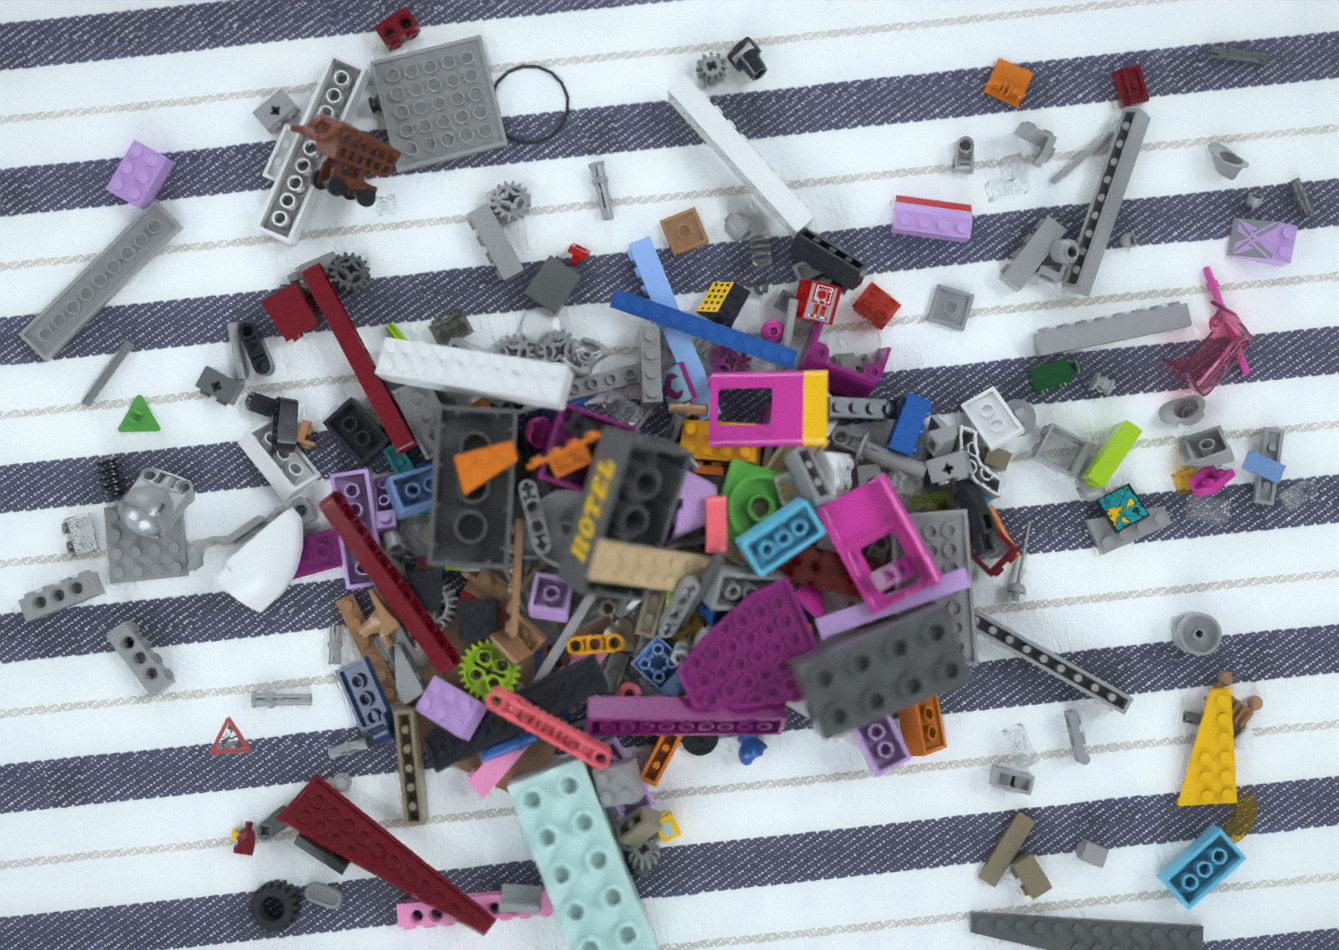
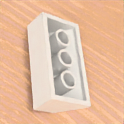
M272 417L247 430L237 443L283 501L286 502L304 491L319 479L321 474L297 444L293 453L272 450Z

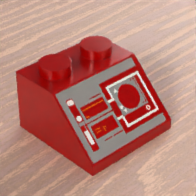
M800 280L795 298L799 300L796 319L806 323L824 322V325H832L842 288L813 280Z

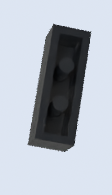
M298 833L293 843L340 875H343L351 863Z

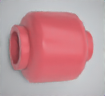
M628 680L619 686L617 695L623 697L642 696V689L637 682Z

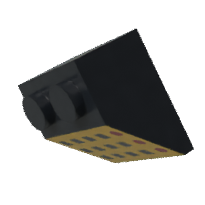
M713 282L696 313L712 322L732 328L751 291L735 282Z

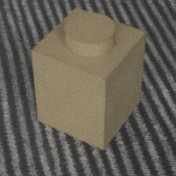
M986 447L982 449L979 458H981L983 465L1004 472L1012 453L1000 448L991 452Z

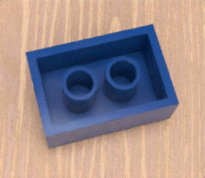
M912 393L903 396L897 412V419L894 420L885 448L906 456H911L912 453L915 454L919 445L916 442L917 438L923 434L925 429L924 419L929 417L932 410L930 400Z

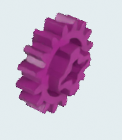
M719 345L720 350L714 349L716 355H711L710 357L714 360V362L710 363V366H715L712 372H723L720 369L722 367L728 370V372H736V367L742 364L743 367L739 372H747L745 369L751 368V365L747 364V362L751 361L750 357H746L747 354L739 352L741 356L738 357L733 353L732 349ZM726 351L725 357L718 360L720 354ZM729 354L732 360L736 361L733 364L732 370L729 363H726L728 361Z

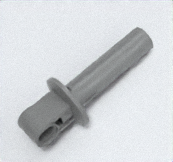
M838 428L832 433V447L844 453L853 454L855 456V465L858 464L859 460L862 461L863 458H866L919 480H922L927 469L926 463L870 442L871 437L869 438L870 431L868 430L864 436L843 428ZM842 436L845 438V441L837 442L835 438Z

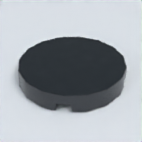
M683 735L681 742L689 753L695 756H704L714 750L719 737L718 735Z

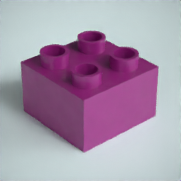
M566 403L564 411L557 409L555 411L541 456L543 458L549 455L548 451L559 446L560 449L566 447V442L576 438L563 428V425L572 418L571 414L574 411L601 431L604 426L636 432L638 427ZM578 422L574 428L579 431L583 425ZM598 438V440L595 442V444H596L597 446H598V443H599L600 438ZM587 446L592 458L594 459L595 452ZM549 461L537 465L534 477L583 493L592 462L556 478Z

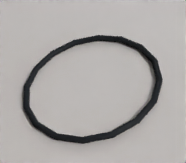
M520 65L507 70L495 82V91L498 84L509 73L522 68H537L551 74L561 84L566 97L564 117L560 125L549 136L536 141L519 140L506 133V138L519 144H538L551 139L563 128L569 114V95L564 82L553 71L540 65Z

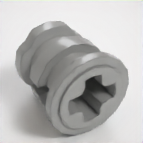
M1097 372L1091 379L1089 389H1096L1099 393L1104 392V395H1110L1114 388L1115 380H1108L1106 376L1101 377L1100 373Z

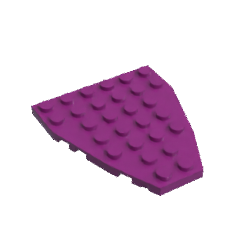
M788 577L777 580L746 596L703 636L676 669L693 707L746 708L765 704L802 701L787 660L818 648V645Z

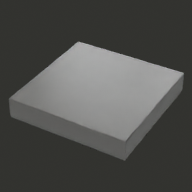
M937 284L926 321L963 332L975 295Z

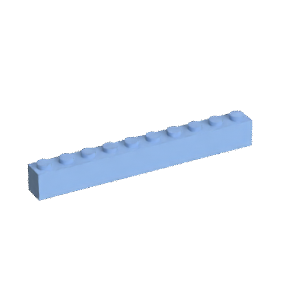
M650 236L628 244L630 250H627L630 261L634 260L636 264L634 271L637 279H642L644 285L641 286L644 296H649L651 301L680 310ZM656 323V326L664 333L665 338L662 340L665 348H670L672 356H669L672 365L682 361L685 364L697 394V398L691 400V403L709 405L708 416L693 415L694 420H709L710 388H708V378L691 336ZM718 406V416H719V415H721V411H720V408H719V406Z

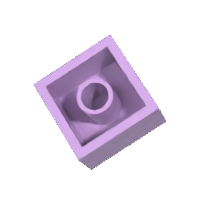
M536 572L528 606L529 617L568 623L575 589L556 575Z

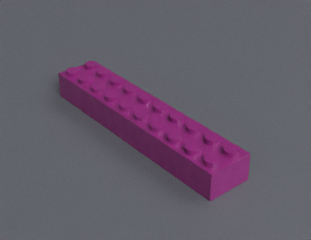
M595 695L588 697L586 713L587 734L591 736L781 735L787 720L785 702L746 708L693 707L689 697H682L680 695L662 697L660 695L652 697H642L640 695L632 697L620 695L603 697Z

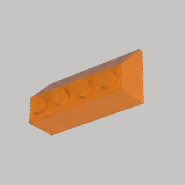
M938 695L898 711L903 741L911 756H926L947 748Z

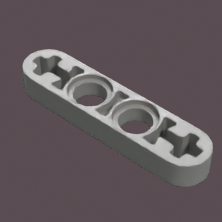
M525 479L519 484V493L533 548L539 554H546L551 550L552 544L538 488L534 481ZM525 483L533 485V489L530 492L531 496L536 494V499L530 498L525 501L524 497H528L527 491H523V488L526 486ZM533 501L538 504V510L535 513H531L527 509L528 504ZM539 520L542 522L543 529L540 532L533 530L532 524L534 521ZM545 532L546 537L542 536L543 542L548 543V546L542 551L541 548L537 547L540 544L539 538L535 539L534 535H541Z
M687 576L680 581L659 619L656 629L661 638H669L674 635L697 595L700 586L694 576ZM686 598L683 602L678 603V600ZM678 612L677 615L670 617L672 613Z

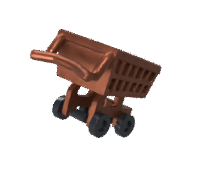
M320 114L319 117L313 119L307 126L295 124L290 126L292 132L308 135L313 140H317L315 151L328 156L322 162L320 170L314 171L311 175L310 180L313 187L320 190L326 189L332 196L338 197L342 195L347 200L356 199L357 203L363 207H370L375 203L378 187L364 182L366 172L369 171L388 178L396 162L401 157L399 150L344 121L324 114ZM344 134L348 135L346 143L342 142ZM353 139L357 140L355 147L351 146ZM363 143L366 144L364 151L360 150ZM341 147L344 148L343 153L340 152ZM371 148L375 149L373 155L369 154ZM350 151L353 152L352 157L348 156ZM358 155L362 156L361 160L357 159ZM336 159L339 160V162H338L337 164H335V165L332 167V169H331V168H330L331 164H332ZM348 163L346 172L341 173V169ZM358 167L359 170L357 176L354 178L353 174L355 168Z

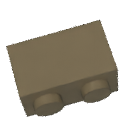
M641 805L616 825L619 842L638 847L662 829L659 811Z
M1029 850L1011 861L1010 865L1012 868L1009 870L1015 880L1019 878L1022 883L1019 887L1025 896L1029 895L1034 900L1053 888L1034 855Z

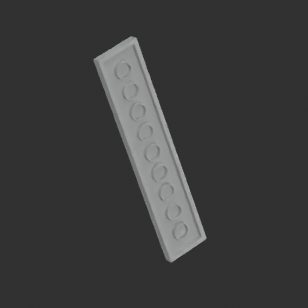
M154 200L18 335L44 361L49 362L184 227L158 201Z

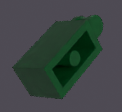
M1067 358L1029 369L1026 371L1032 393L1038 391L1040 395L1051 391L1050 387L1056 385L1058 389L1068 386V382L1074 380L1072 375L1083 371L1079 359L1068 362ZM1072 364L1074 372H1071L1069 365Z

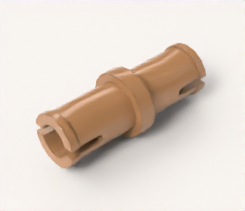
M670 402L668 412L669 415H672L675 411L686 415V417H691V415L708 416L709 405L692 404L691 402Z

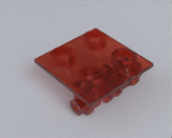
M873 282L869 284L852 305L854 312L856 311L858 314L863 315V319L866 317L868 319L867 322L871 321L870 323L876 327L875 329L880 330L886 326L901 307V304Z

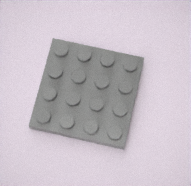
M118 506L104 507L110 584L189 576L184 512L170 532L163 537L152 539L133 532L121 519L118 513Z

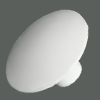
M546 308L533 309L523 319V334L534 345H538V343L543 344L544 341L541 337L547 338L548 331L551 334H554V329L560 332L558 317Z

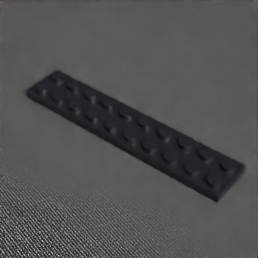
M591 654L513 693L521 696L528 703H532L533 707H539V710H544L546 714H551L555 717L587 702L588 697L601 695L609 691L610 688L596 654ZM488 708L469 741L458 737L444 727L422 736L434 770L436 773H439L527 729Z

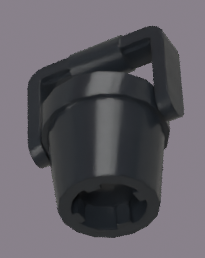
M748 36L742 41L740 40L727 55L734 68L739 73L743 70L753 81L760 79L767 72V67L759 54L762 52L761 49ZM750 42L754 48L742 54L736 63L733 57Z

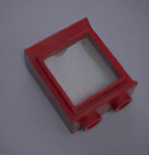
M998 529L997 532L991 533L995 553L977 556L972 531H970L971 560L989 578L993 576L998 577L1005 570L1003 566L1007 562L1011 564L1018 557L1016 553L1019 549Z

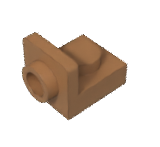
M302 419L296 441L300 443V447L311 450V447L317 448V443L307 441L308 437L311 438L314 427L312 422Z

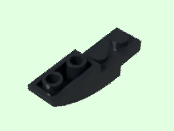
M969 479L954 481L960 509H967L977 556L995 553L991 533L997 532L987 502L978 488Z

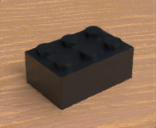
M350 397L322 422L361 466L366 467L383 449L392 443L384 429L353 397Z

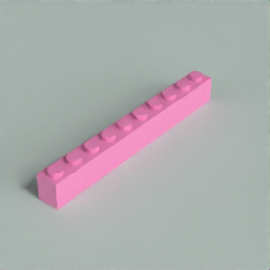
M594 639L591 642L592 648L594 650L600 648V641ZM610 652L594 653L599 664ZM572 654L569 657L571 659V662L568 665L575 663L591 654ZM563 664L560 669L566 667V665ZM526 730V731H524V732L518 734V736L523 735V734H526V733H528V732H530V731ZM529 745L523 747V750L519 751L517 749L486 763L481 759L480 761L483 764L478 769L474 767L467 775L470 778L467 784L485 798Z

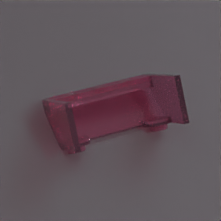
M1213 300L1210 304L1216 313L1209 319V329L1211 332L1187 360L1183 357L1175 359L1173 362L1164 357L1161 360L1174 376L1202 397L1210 394L1250 347L1253 340L1252 335L1238 315Z

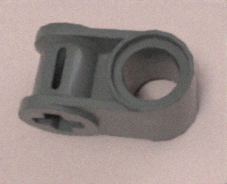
M285 805L278 808L270 817L259 824L256 834L260 839L268 840L288 827L276 820L277 816L286 808ZM269 826L270 830L268 833H265L264 830Z

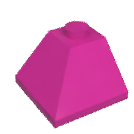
M807 577L794 592L798 601L815 618L823 616L822 591L819 589L821 585L814 578L810 580Z

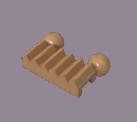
M1227 671L1220 672L1217 675V683L1212 687L1223 688L1231 685L1233 676ZM1231 695L1233 723L1239 728H1243L1253 716V712L1263 707V700L1261 697L1253 695L1248 698V706L1246 707Z

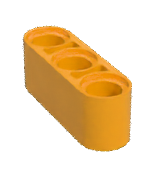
M619 634L580 636L570 638L566 647L568 652L574 655L618 652L624 648L625 640ZM614 637L620 640V645L616 649L610 644ZM594 639H598L601 643L598 650H594L591 646V642ZM576 640L581 643V648L577 652L572 649V643Z

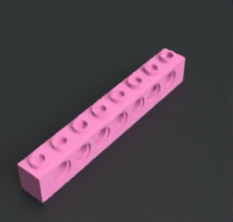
M541 886L540 910L538 914L493 910L491 904L500 903L502 890L466 894L496 919L501 918V921H508L512 917L519 916L520 919H528L532 915L548 917L555 911L545 886ZM416 898L399 900L396 904L398 928L404 927V930H412L416 926L432 928L435 927V924L452 926L457 922L443 913L441 916H436L433 912L434 908ZM420 910L423 913V917H416L414 911Z

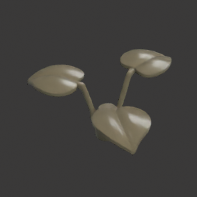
M605 597L606 601L600 603L597 609L587 611L585 616L598 613L601 617H609L611 626L605 629L604 635H621L625 640V646L621 651H634L636 637L633 633L634 628L625 618H618L613 622V614L616 607L609 597ZM574 600L572 601L569 620L579 606ZM550 620L556 628L562 631L567 625L565 622ZM583 621L580 622L576 630L582 627ZM614 637L611 640V646L614 649L618 648L620 640Z

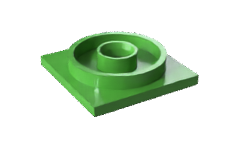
M731 458L721 496H726L727 539L735 541L736 538L783 508L774 480V476L783 473ZM757 498H764L769 505L767 513L762 517L755 516L751 510V505Z

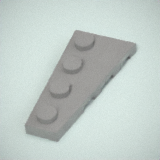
M1164 506L1146 509L1150 514L1148 518L1117 534L1114 533L1105 517L1084 521L1100 555H1103L1172 524Z

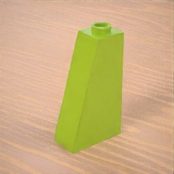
M1129 420L1115 424L1082 477L1086 480V484L1093 489L1105 487L1143 430Z

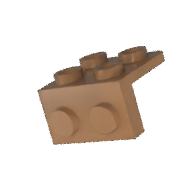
M522 611L519 612L518 638H510V633H506V627L490 635L494 645L513 664H518L534 655L547 640L543 633Z

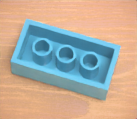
M798 497L736 538L735 542L753 572L762 577L826 532L808 501Z
M1212 825L1163 868L1156 877L1182 906L1190 910L1244 862L1247 857L1221 828Z

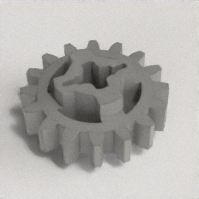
M513 180L511 184L504 181V186L497 184V190H492L493 196H490V202L493 203H491L490 208L495 209L494 215L500 214V220L506 217L507 222H510L511 218L517 222L518 217L524 219V213H529L530 209L528 207H531L532 203L529 201L531 194H526L527 187L521 188L522 183L516 186Z
M554 329V334L548 331L547 338L541 337L544 342L543 344L538 343V346L542 349L537 351L538 354L543 355L540 361L546 360V362L562 364L555 361L566 357L569 362L575 363L573 357L577 356L575 350L579 349V346L574 345L577 339H570L572 337L571 333L565 335V330L562 329L559 333L557 329ZM562 337L559 341H552L554 338ZM569 344H570V354L568 353V350H567V346H568ZM547 346L549 347V351H550V353H549L548 356H547V354H546V347H547ZM556 346L560 347V349L562 350L561 353H556Z
M514 333L512 338L506 335L505 341L500 338L501 344H495V348L498 351L493 352V354L501 355L504 348L505 356H511L508 350L510 349L513 352H517L518 358H522V353L526 350V359L535 357L534 354L530 353V351L534 350L533 346L528 347L530 341L526 340L524 342V336L521 335L518 339ZM512 342L520 343V344H518L517 346H510V345H509V343H512Z

